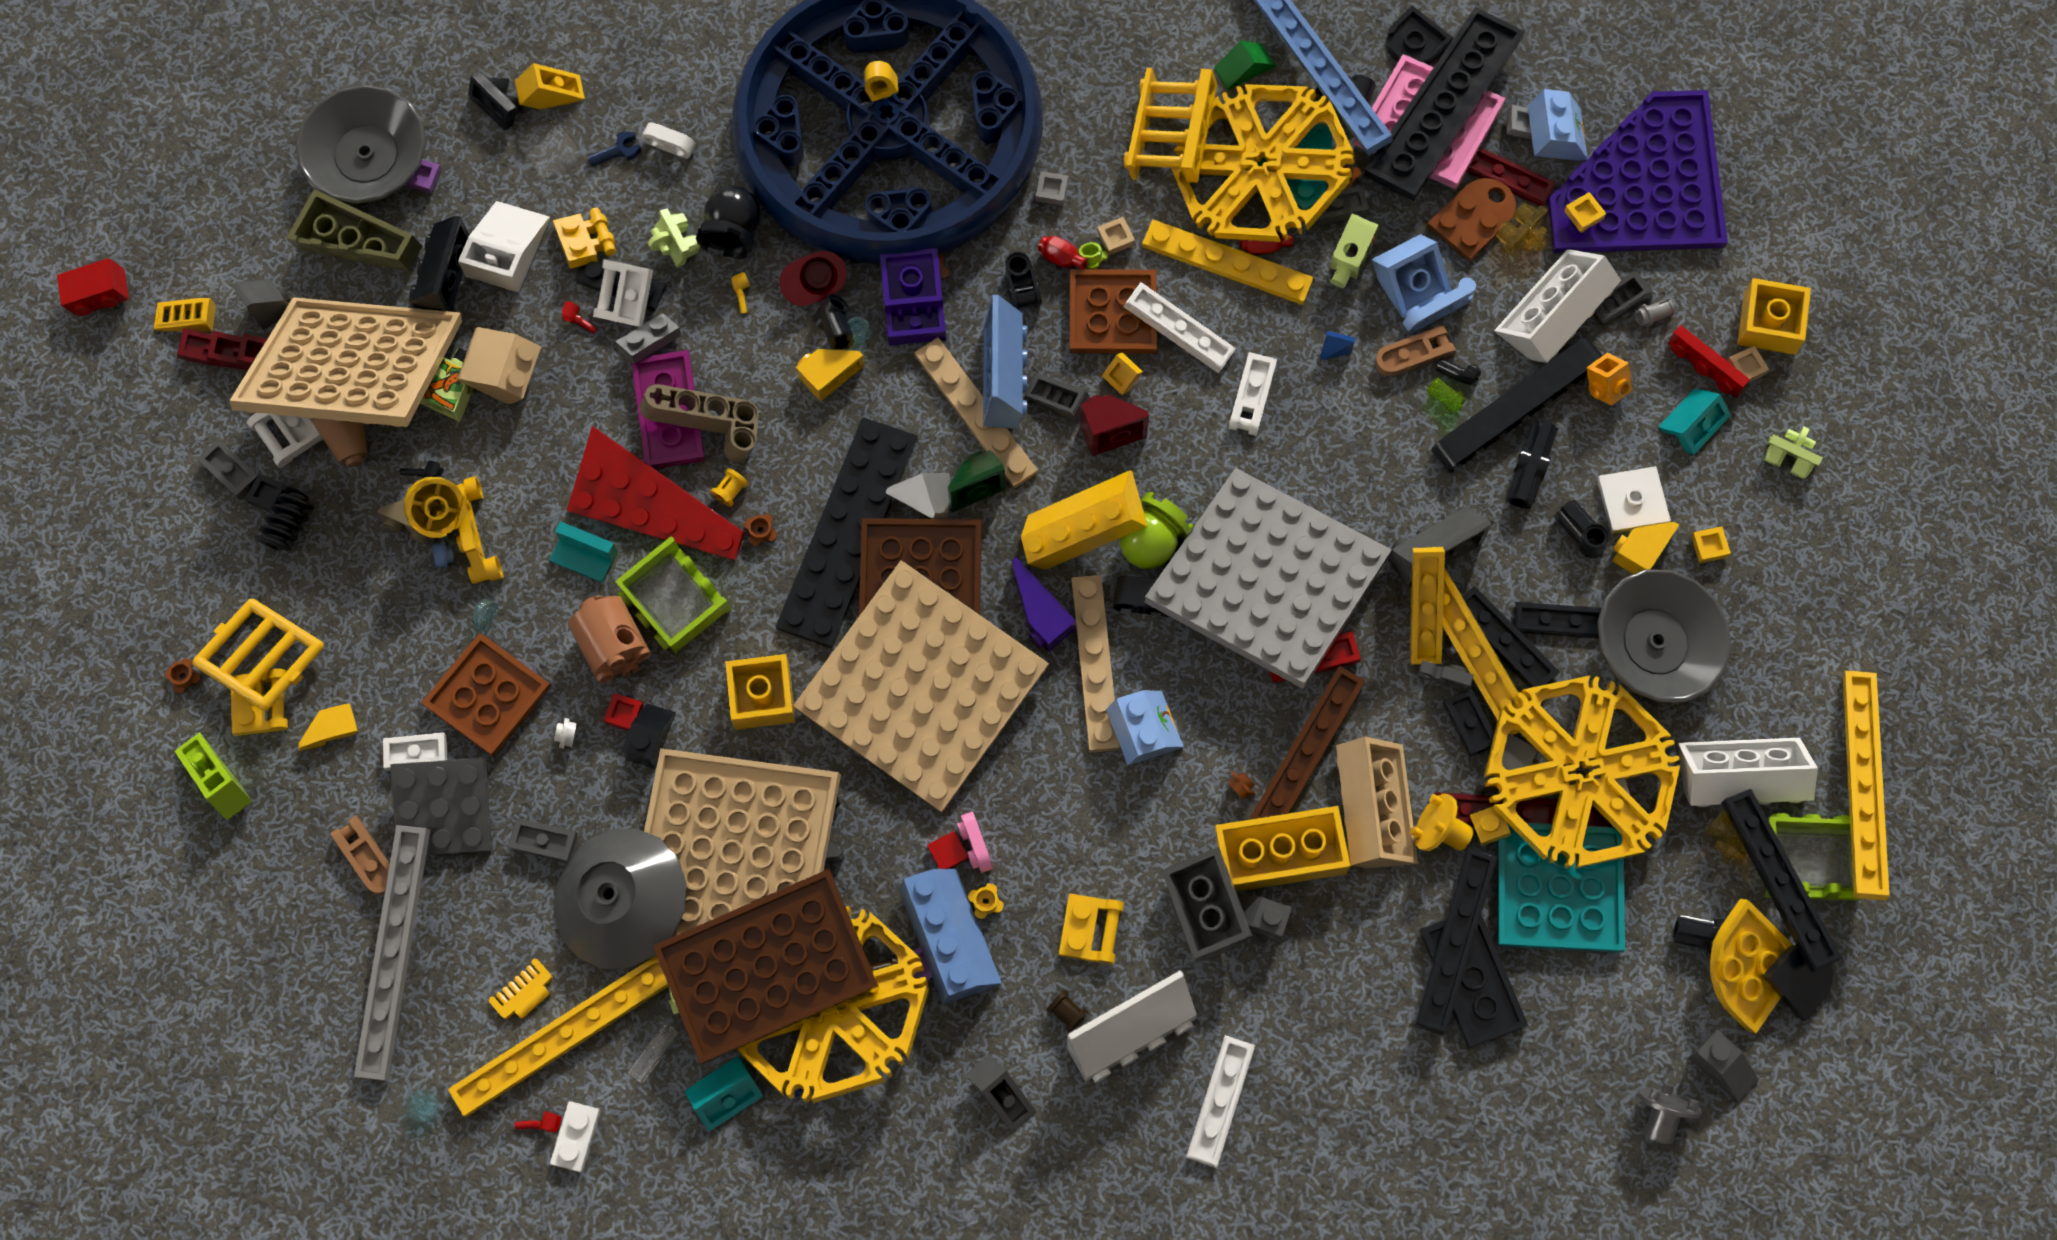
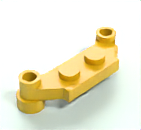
M477 476L464 479V483L456 485L466 500V515L462 524L458 527L460 535L456 536V540L461 553L465 552L471 567H468L469 578L473 585L487 580L493 582L503 579L504 576L498 557L493 556L486 559L484 557L471 502L484 498L480 481Z

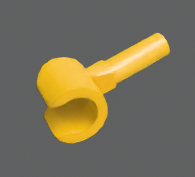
M742 272L733 276L731 281L738 298L740 314H746L747 307L743 290L749 288L750 284L746 274Z

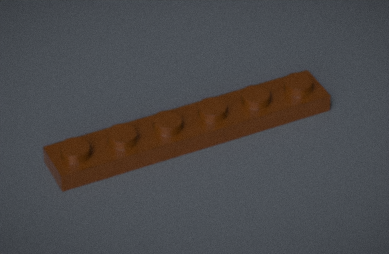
M1341 666L1338 667L1249 820L1290 813L1366 680Z

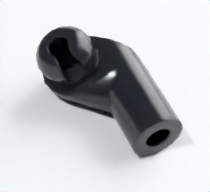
M1442 358L1436 366L1437 372L1467 385L1477 383L1478 378L1481 376L1480 368L1473 364L1464 368Z

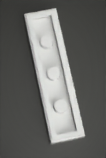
M1140 282L1123 306L1218 374L1236 349L1142 282Z
M1226 1035L1224 1036L1188 1149L1187 1159L1217 1168L1255 1045Z

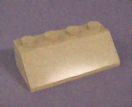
M1366 736L1336 745L1337 765L1341 782L1340 792L1343 799L1344 824L1347 831L1348 855L1351 866L1377 868L1418 864L1414 836L1410 834V830L1413 827L1403 745Z

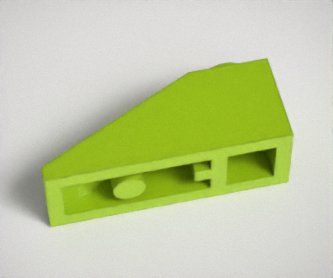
M200 732L175 750V753L207 801L226 820L252 802L241 784Z

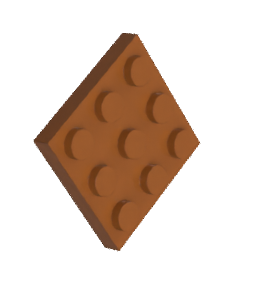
M1070 269L1069 353L1157 354V330L1123 307L1140 282L1157 293V270Z
M479 632L421 703L494 758L552 686Z

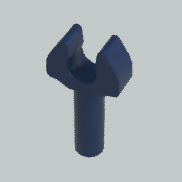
M627 131L618 133L617 142L614 146L588 156L591 165L600 164L617 156L625 157L628 161L636 158L642 150L640 144L630 148L624 147L626 143L636 139L635 133Z

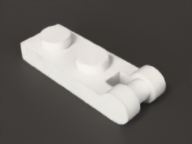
M1251 352L1248 353L1228 429L1237 431L1238 428L1249 431L1248 434L1257 436L1277 359ZM1242 411L1253 413L1252 420L1241 417Z

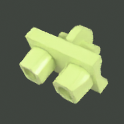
M667 208L659 211L661 218L655 224V228L651 230L653 236L648 241V245L652 251L661 250L663 255L670 254L678 268L686 263L687 257L698 253L700 245H698L694 235L683 238L681 233L687 232L688 221L684 213L671 215Z
M1803 426L1799 433L1788 429L1785 437L1795 441L1794 444L1774 434L1772 437L1770 436L1766 443L1769 447L1764 461L1780 467L1784 457L1788 454L1796 458L1789 473L1805 479L1813 467L1819 466L1823 457L1801 447V445L1813 449L1816 441L1806 437L1809 428Z

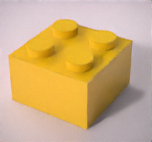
M1752 278L1743 293L1737 345L1755 346L1757 349L1796 355L1806 338L1811 288Z
M786 654L725 662L730 716L735 730L796 722L790 664Z

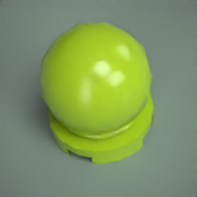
M1147 492L1140 500L1148 527L1119 538L1120 549L1129 563L1142 569H1155L1166 564L1172 558L1177 548V537L1186 539L1194 528L1193 524L1189 523L1187 525L1185 521L1188 516L1178 506L1166 498L1162 502L1153 499L1155 497L1153 492Z

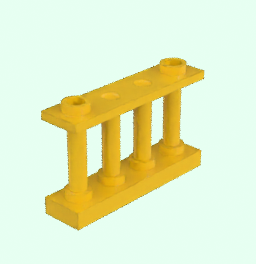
M1152 67L1146 68L1145 78L1140 80L1139 91L1141 96L1130 148L1124 155V167L1128 169L1132 180H1138L1140 166L1179 168L1180 171H1183L1186 182L1198 183L1217 90V82L1212 69H1201L1199 80H1196L1195 83L1157 82ZM1156 93L1194 94L1195 96L1194 104H1191L1190 107L1153 106ZM1151 117L1190 120L1189 129H1185V132L1148 130ZM1145 142L1184 143L1185 145L1184 154H1180V156L1143 155Z

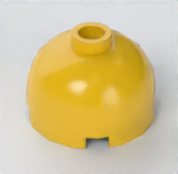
M425 477L416 481L408 488L403 499V511L408 523L418 533L429 538H442L462 524L466 515V500L453 482L442 477Z

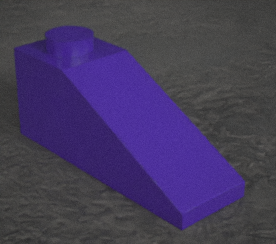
M1015 557L1012 560V571L1028 629L1031 632L1028 636L1039 649L1044 646L1050 652L1076 630V620L1023 563Z

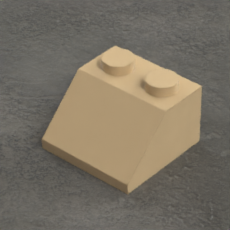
M477 327L475 328L457 380L506 404L522 400L541 346L517 334Z

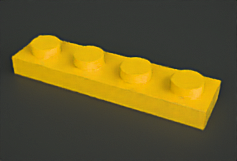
M1444 547L1412 548L1411 665L1422 664L1423 661L1442 664Z

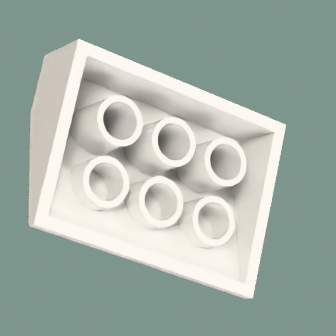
M1181 970L1068 1034L1067 1050L1085 1082L1091 1079L1095 1083L1103 1080L1111 1074L1109 1069L1120 1063L1122 1067H1125L1139 1058L1137 1053L1148 1047L1149 1051H1153L1166 1043L1164 1037L1173 1032L1179 1036L1193 1027L1192 1021L1196 1019L1197 1014Z

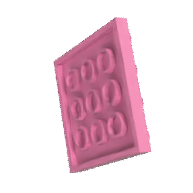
M1404 54L1372 106V109L1389 132L1434 68ZM1487 91L1430 176V179L1455 190L1457 189L1505 102L1504 97ZM1354 137L1353 145L1362 148Z

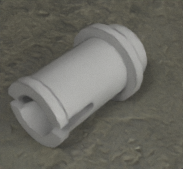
M1669 298L1649 306L1643 304L1635 311V318L1640 326L1650 327L1655 321L1674 316L1675 307Z

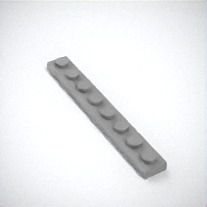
M396 825L354 1077L389 1081L430 829Z

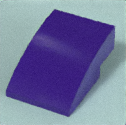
M928 248L916 252L880 254L889 346L931 342L938 337L941 341L946 340L938 249Z

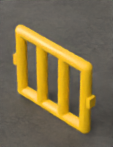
M252 598L247 600L226 624L220 623L214 630L216 635L195 656L192 663L194 667L260 710L267 711L291 684L296 686L303 678L301 673L323 650L324 644L313 635ZM252 613L264 619L220 668L209 662L210 658ZM274 626L286 633L242 682L230 675ZM296 640L308 647L264 697L252 690Z

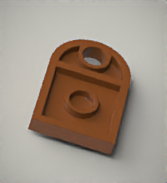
M1488 178L1472 181L1427 223V227L1470 263L1510 224L1516 209L1515 197L1511 190L1500 181ZM1493 191L1500 192L1504 200L1493 202L1489 199L1488 194Z

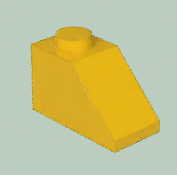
M533 63L515 80L519 104L541 110L585 100L581 78L578 74Z
M817 349L814 353L806 354L800 359L796 366L798 378L822 401L863 368L865 364L863 354L860 351Z
M1674 521L1634 528L1628 537L1622 535L1612 549L1617 552L1613 562L1632 574L1645 569L1650 570L1679 524Z

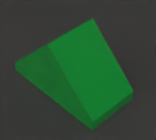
M1240 41L1214 67V70L1227 90H1230L1276 67V63L1262 43Z

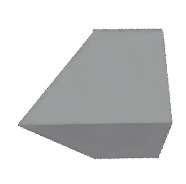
M922 473L887 487L885 493L932 519L947 518L949 514L948 486L950 484L949 473Z

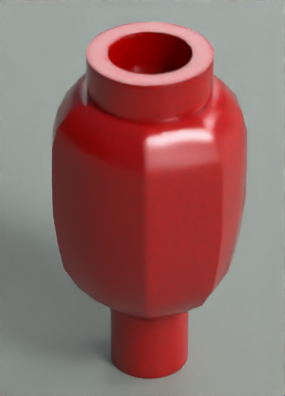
M1278 232L1277 234L1281 242L1240 240V250H1246L1251 255L1273 254L1281 247H1292L1293 236L1288 235L1289 239L1285 240Z
M1044 236L1038 244V251L1042 253L1043 258L1059 267L1071 268L1076 266L1080 269H1085L1088 264V259L1079 255L1076 246L1063 238Z

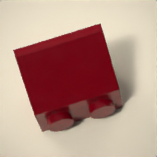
M1109 394L1102 397L1099 395L1092 396L1081 404L1080 427L1092 456L1147 438L1149 424L1147 410Z

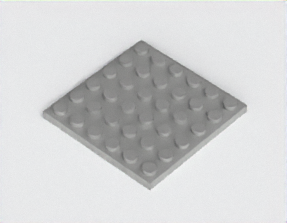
M1235 468L1146 594L1144 603L1304 689L1390 557L1392 549Z

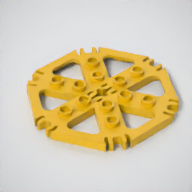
M1244 84L1247 94H1244L1242 88L1237 86V97L1229 98L1227 93L1223 92L1224 104L1220 102L1219 96L1215 98L1209 125L1210 128L1217 120L1226 119L1232 128L1239 146L1206 144L1199 174L1229 176L1227 180L1204 205H1201L1197 202L1190 182H1186L1183 171H1180L1179 168L1171 169L1194 225L1196 223L1199 229L1206 223H1211L1207 231L1210 236L1214 235L1215 238L1281 242L1277 234L1279 231L1285 240L1289 239L1287 234L1289 228L1294 227L1298 230L1299 234H1303L1301 222H1304L1308 231L1350 182L1349 178L1352 177V172L1350 168L1342 167L1346 164L1353 165V157L1355 156L1331 101L1327 102L1325 96H1322L1319 101L1313 102L1317 97L1314 89L1309 90V87ZM1261 101L1292 103L1291 107L1266 134L1256 113L1255 106ZM1318 123H1324L1328 126L1336 143L1335 150L1295 148ZM1176 143L1177 147H1174V152L1180 156V154H1184L1185 145L1184 143ZM1262 158H1266L1267 162H1264L1263 166L1259 167L1257 162H1260ZM1286 179L1326 181L1329 186L1309 210H1300ZM1259 191L1270 216V224L1262 229L1233 226V218L1252 196Z
M1591 675L1527 688L1519 692L1514 699L1520 704V709H1516L1508 703L1500 711L1484 778L1496 776L1490 778L1485 783V787L1496 786L1499 790V794L1490 797L1489 801L1491 803H1498L1501 800L1504 802L1503 804H1495L1492 808L1543 860L1548 858L1549 849L1552 850L1549 854V863H1554L1559 853L1563 854L1566 857L1565 868L1573 865L1575 857L1576 865L1574 869L1641 855L1651 848L1652 845L1646 840V834L1658 840L1666 832L1680 765L1668 766L1678 761L1679 756L1669 757L1665 753V748L1672 747L1675 744L1674 741L1666 740L1663 743L1660 741L1661 739H1668L1671 735L1620 684L1616 687V693L1613 695L1615 682L1611 681L1607 685L1606 691L1598 686L1599 677L1597 676L1589 685ZM1565 695H1575L1579 698L1581 706L1573 738L1541 707L1543 700ZM1620 709L1624 711L1644 731L1645 741L1605 749L1614 710ZM1512 731L1521 733L1549 762L1512 770L1505 769L1502 765V757L1508 734ZM1579 764L1584 769H1593L1585 776V779L1582 774L1570 773L1579 768ZM1645 774L1656 775L1660 780V787L1653 813L1648 814L1615 780ZM1560 793L1551 832L1548 836H1539L1516 812L1518 802ZM1592 805L1621 834L1622 842L1619 846L1593 852L1587 851L1582 846Z
M846 906L848 914L851 916L852 910L849 906ZM861 909L858 918L851 919L862 947L867 939L875 937L898 957L897 964L873 971L879 987L737 1049L783 1096L786 1089V1095L789 1099H793L795 1091L800 1088L804 1089L802 1094L804 1102L808 1103L812 1100L813 1103L883 1083L886 1081L877 1071L881 1070L886 1077L891 1078L893 1075L889 1068H887V1064L893 1060L897 1061L901 1066L905 1064L898 1051L905 1054L909 1059L929 991L926 977L914 978L917 972L924 970V966L920 957L871 912L869 913V918H867V913L864 909ZM906 999L910 1003V1008L902 1034L896 1039H889L861 1012V1010L894 1000ZM801 1029L787 1072H778L758 1053V1046L763 1040ZM836 1034L865 1062L866 1068L858 1076L834 1083H827L823 1080V1072Z

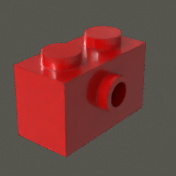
M110 258L57 275L61 306L75 316H86L91 314L92 311L105 307H114L120 302L129 300L125 269Z

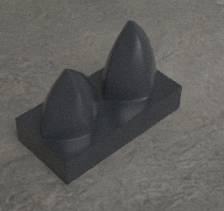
M479 71L470 77L468 96L505 131L514 125L515 116L521 111L523 105L519 104L518 97L505 96L503 94L509 86V79L496 77L487 79Z

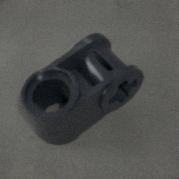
M1023 252L1011 253L1005 261V277L1011 305L1017 310L1021 306L1030 304L1042 305L1039 285L1035 279L1029 256ZM1015 266H1021L1025 270L1016 273L1011 269Z

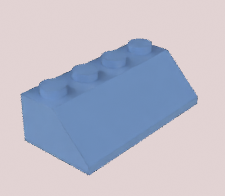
M992 295L983 330V426L1018 429L1021 418H1026L1027 401L1023 400V393H1026L1027 375H1023V368L1027 364V350H1023V343L1027 339V325H1023V313L999 295Z
M932 869L903 879L898 890L919 945L922 947L924 958L931 971L942 1004L944 1005L1000 985V977L957 869Z

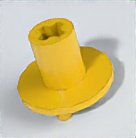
M1432 794L1429 799L1430 803L1420 815L1417 826H1413L1410 830V834L1414 836L1415 845L1422 851H1431L1442 842L1458 851L1465 849L1472 839L1473 828L1456 818L1457 802L1451 795L1441 794L1437 796Z

